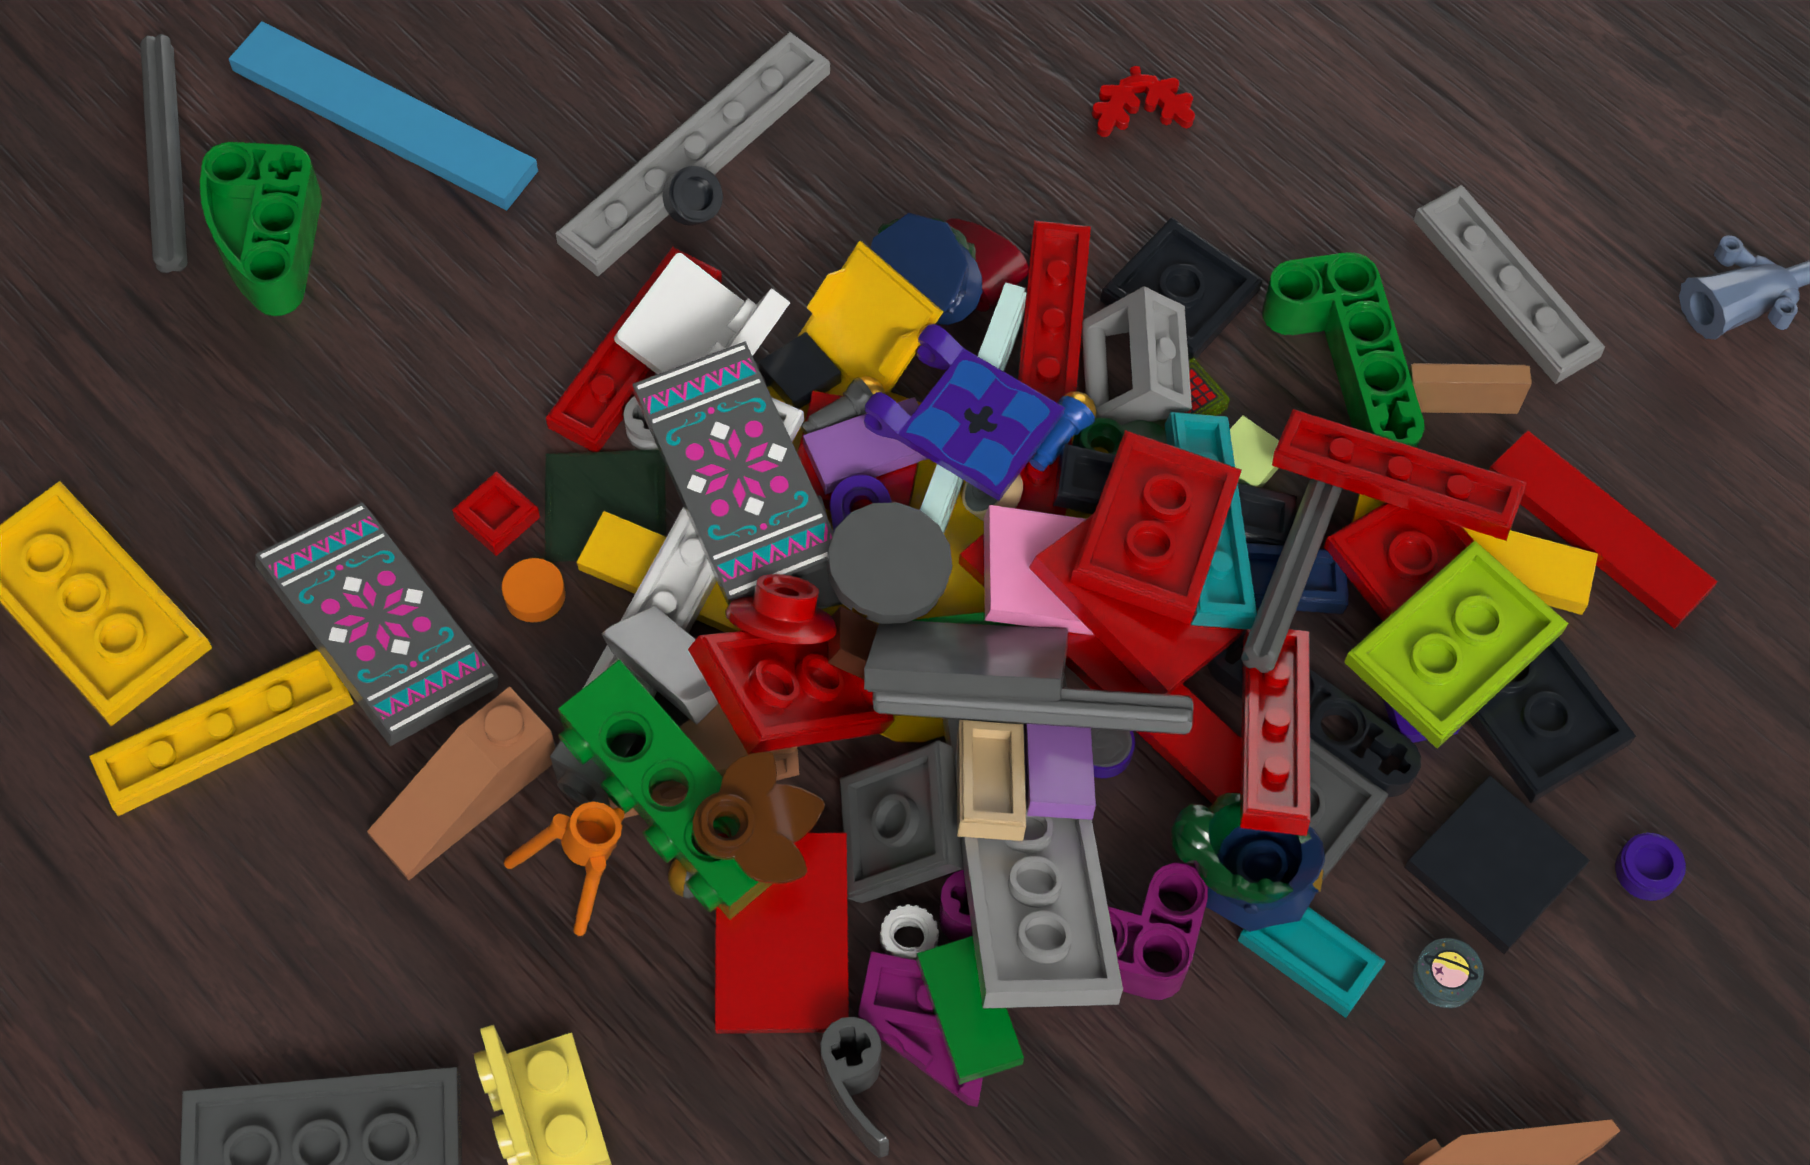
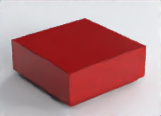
M497 471L452 509L455 520L495 556L499 555L540 518L538 507Z

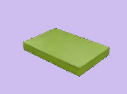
M1474 541L1347 654L1344 663L1432 745L1439 748L1564 632L1569 623L1480 544Z

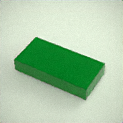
M973 936L917 953L916 961L958 1084L960 1085L1022 1065L1024 1056L1007 1008H983Z

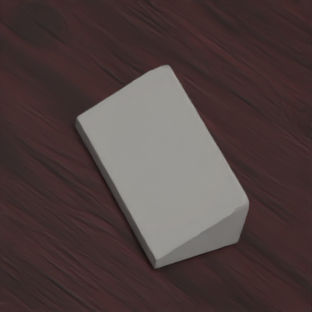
M656 606L620 621L602 633L608 647L617 658L696 725L718 704L717 699L688 651V648L696 639Z

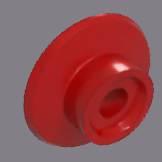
M783 574L760 576L756 581L753 596L735 599L725 610L727 619L737 628L754 636L776 642L816 644L832 639L837 633L833 618L816 606L819 589L809 581Z

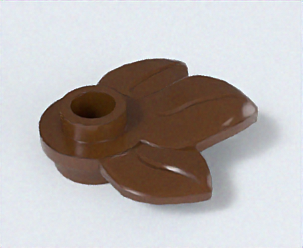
M772 752L753 753L733 762L726 769L720 792L710 795L700 803L693 818V835L698 846L706 854L722 860L734 859L742 871L752 880L772 884L793 882L804 877L807 873L804 858L794 843L798 842L812 830L824 810L825 803L823 799L803 788L776 784L777 769ZM720 817H730L738 824L739 831L733 837L724 838L715 832L713 823Z

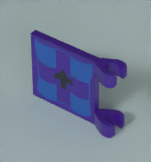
M930 324L919 335L918 342L920 347L918 348L917 356L924 364L946 370V372L912 416L891 397L882 392H876L865 404L867 414L864 418V424L871 432L900 441L1000 501L1063 416L1065 407L964 349L940 326Z

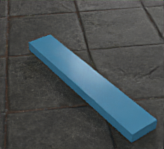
M263 21L260 22L229 58L234 72L506 211L538 172L535 158Z

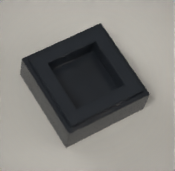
M807 332L759 361L761 375L786 404L797 409H801L810 403L812 391L826 393L841 383V371Z

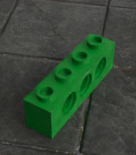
M620 659L558 708L562 725L565 728L558 736L565 747L582 765L592 759L607 777L600 785L608 797L618 808L623 810L624 814L634 808L649 826L642 832L647 842L666 863L676 857L692 876L685 881V884L708 912L711 913L715 908L719 907L730 920L772 885V883H762L749 878L734 859L722 860L705 856L693 846L695 838L692 830L694 814L704 799L720 792L723 777ZM624 733L637 734L646 742L643 749L637 755L627 758L619 757L612 753L610 745L616 737ZM676 781L684 785L688 793L685 799L678 805L666 807L657 804L651 798L653 790L662 782ZM720 817L713 823L714 829L724 832L728 837H733L739 831L738 824L730 817Z

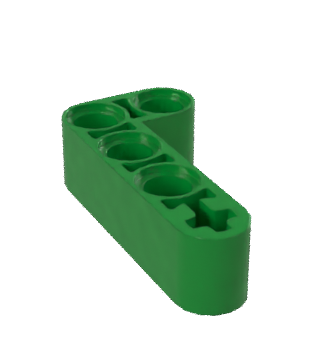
M1351 252L1295 259L1280 263L1271 274L1262 307V317L1266 325L1273 331L1283 335L1324 331L1352 428L1417 448L1425 430L1424 419L1381 277L1375 263L1367 256ZM1286 296H1292L1298 300L1290 299ZM1355 336L1366 338L1369 341H1363ZM1369 385L1378 386L1385 391L1375 390L1371 388Z

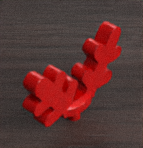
M1139 66L1131 67L1129 69L1131 76L1120 79L1119 85L1101 86L1099 99L1102 102H1096L1092 108V117L1099 119L1097 134L1101 137H1108L1115 126L1120 130L1128 128L1130 116L1125 112L1124 108L1130 114H1136L1139 111L1140 100L1135 95L1137 93L1147 94L1144 103V109L1147 112L1155 111L1157 105L1163 109L1160 117V122L1163 125H1170L1172 120H1175L1181 127L1190 128L1195 118L1194 111L1190 109L1193 96L1190 93L1175 95L1179 88L1178 79L1168 78L1159 81L1156 76L1141 74Z

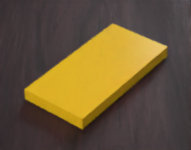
M60 481L0 524V604L111 727L212 649L208 639Z

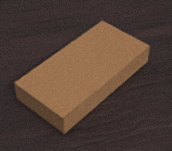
M1413 363L1409 369L1422 413L1518 414L1532 384L1530 366Z

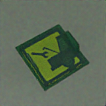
M659 450L546 454L545 560L549 562L577 561L603 511L666 537L665 463Z

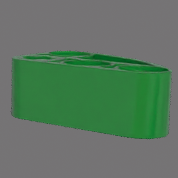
M226 142L216 145L205 154L202 161L200 194L206 223L229 276L238 289L258 310L271 316L286 315L294 311L301 304L305 294L322 203V194L311 159L306 151L292 145Z

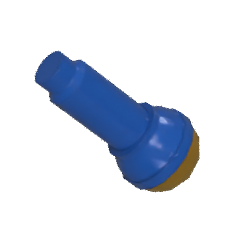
M1079 391L1069 392L1059 399L1057 403L1065 407L1064 414L1029 460L1035 469L1044 471L1049 464H1053L1060 455L1064 444H1068L1073 435H1078L1079 432H1082V429L1095 422L1097 415L1094 401L1087 394Z

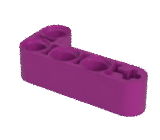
M1172 863L1163 866L1155 872L1148 887L1141 915L1108 906L1123 986L1122 992L1146 999L1163 1000L1172 997L1180 990L1193 959L1208 899V886L1199 876L1197 869L1187 864ZM964 870L957 871L947 878L941 891L939 923L942 932L953 942L973 936L970 915L960 912V909L964 907L966 900H968ZM1167 892L1178 893L1189 901L1191 908L1182 912L1172 911L1164 906L1159 896ZM1153 951L1162 952L1174 961L1176 968L1166 973L1157 972L1145 963L1143 956Z

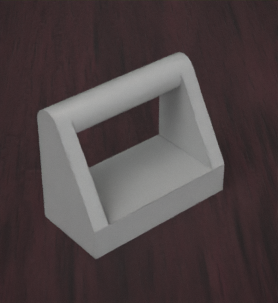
M1144 286L1083 320L1082 341L1085 394L1094 401L1097 413L1096 418H1109L1124 425L1135 420L1150 422L1168 418L1170 412L1185 413L1192 409L1184 305ZM1129 332L1133 389L1109 401L1106 336Z

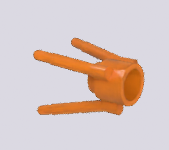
M599 802L583 803L574 810L571 817L564 814H556L547 828L506 857L504 866L507 869H513L555 839H561L563 851L568 858L577 865L585 866L586 869L585 881L574 924V933L577 936H583L586 933L591 918L600 878L606 868V860L617 846L621 836V823L625 814L620 808L612 809L608 805Z

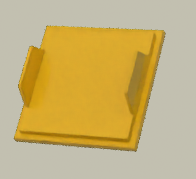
M859 241L841 270L826 276L806 307L812 315L798 336L807 332L841 371V374L851 383L857 377H872L882 384L886 395H888L920 347L918 342L919 335L928 325L936 324L944 311L866 244Z

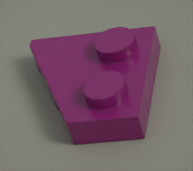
M871 952L858 1018L866 1020L875 1027L883 1042L965 1104L978 1107L983 1077L960 1085L958 1084L917 961Z

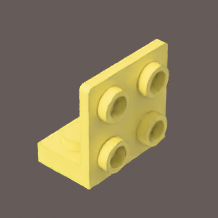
M494 1024L481 1028L480 1031L486 1050L474 1053V1059L485 1094L488 1093L494 1112L501 1109L504 1112V1115L492 1118V1123L503 1159H507L508 1165H612L572 1032L507 1054Z

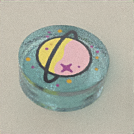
M1442 938L1431 942L1423 949L1415 962L1413 978L1417 990L1428 1002L1442 1008H1456L1466 1004L1475 995L1482 984L1484 972L1482 962L1472 947L1457 939Z

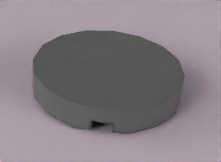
M897 502L872 503L851 512L835 529L826 557L828 581L839 601L851 611L854 608L859 613L867 615L866 619L880 624L907 623L927 614L944 594L953 567L950 544L940 526L921 510Z

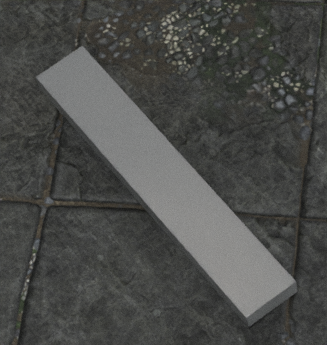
M789 32L557 231V244L596 276L602 274L669 215L665 209L662 194L667 179L673 173L688 166H700L715 175L830 74V61Z

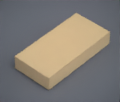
M959 720L957 730V837L1023 841L1026 830L1023 724Z

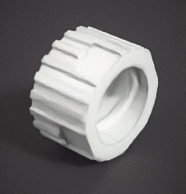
M907 904L904 907L900 905L896 910H891L888 916H885L884 923L881 924L880 944L886 955L916 960L917 953L937 947L939 937L937 921L933 920V915L929 914L926 909L919 908L917 905L910 906V904ZM907 926L921 928L924 933V941L920 947H903L894 939L895 933L898 929Z

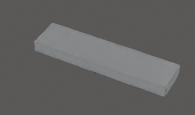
M1462 185L1417 209L1413 221L1555 384L1601 357L1605 346Z

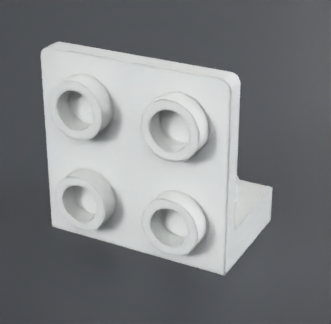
M677 253L616 333L614 340L656 374L666 372L746 341L753 356L790 302L772 288L757 304L749 298L744 302L685 255Z

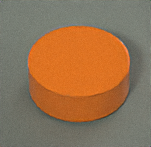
M529 558L519 561L506 572L502 581V593L506 607L514 617L522 621L532 623L545 621L558 613L564 604L566 591L559 569L547 560Z

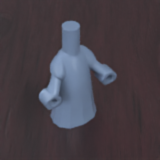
M1728 235L1721 239L1714 252V256L1724 266L1730 267L1736 264L1741 268L1702 277H1689L1684 283H1681L1679 294L1681 310L1689 324L1705 339L1716 340L1725 332L1752 321L1771 310L1768 314L1769 321L1776 328L1784 330L1789 327L1798 312L1797 303L1800 297L1798 288L1810 284V260L1784 268L1764 256L1757 255L1754 257L1743 247L1741 240Z

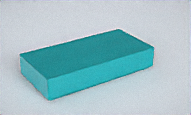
M1310 907L1307 908L1300 921L1274 925L1251 932L1244 929L1238 938V941L1345 1018H1347L1386 962Z

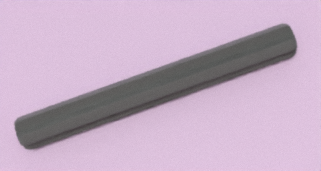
M159 34L156 37L147 35L143 38L140 45L152 256L158 271L162 273H169L171 271L181 272L185 269L188 262L174 48L171 45L170 38L166 35Z
M1310 478L1244 646L1241 659L1247 668H1256L1261 673H1267L1274 669L1342 488Z
M1062 687L1061 699L1057 700V702L873 692L872 695L874 711L879 714L1182 735L1190 733L1193 725L1194 704L1192 698L1186 695Z

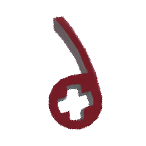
M950 218L945 222L952 228L959 230L966 237L967 242L975 246V261L982 275V294L976 310L986 312L998 302L1005 282L1017 285L1029 274L1027 261L1020 250L1003 236L976 223Z

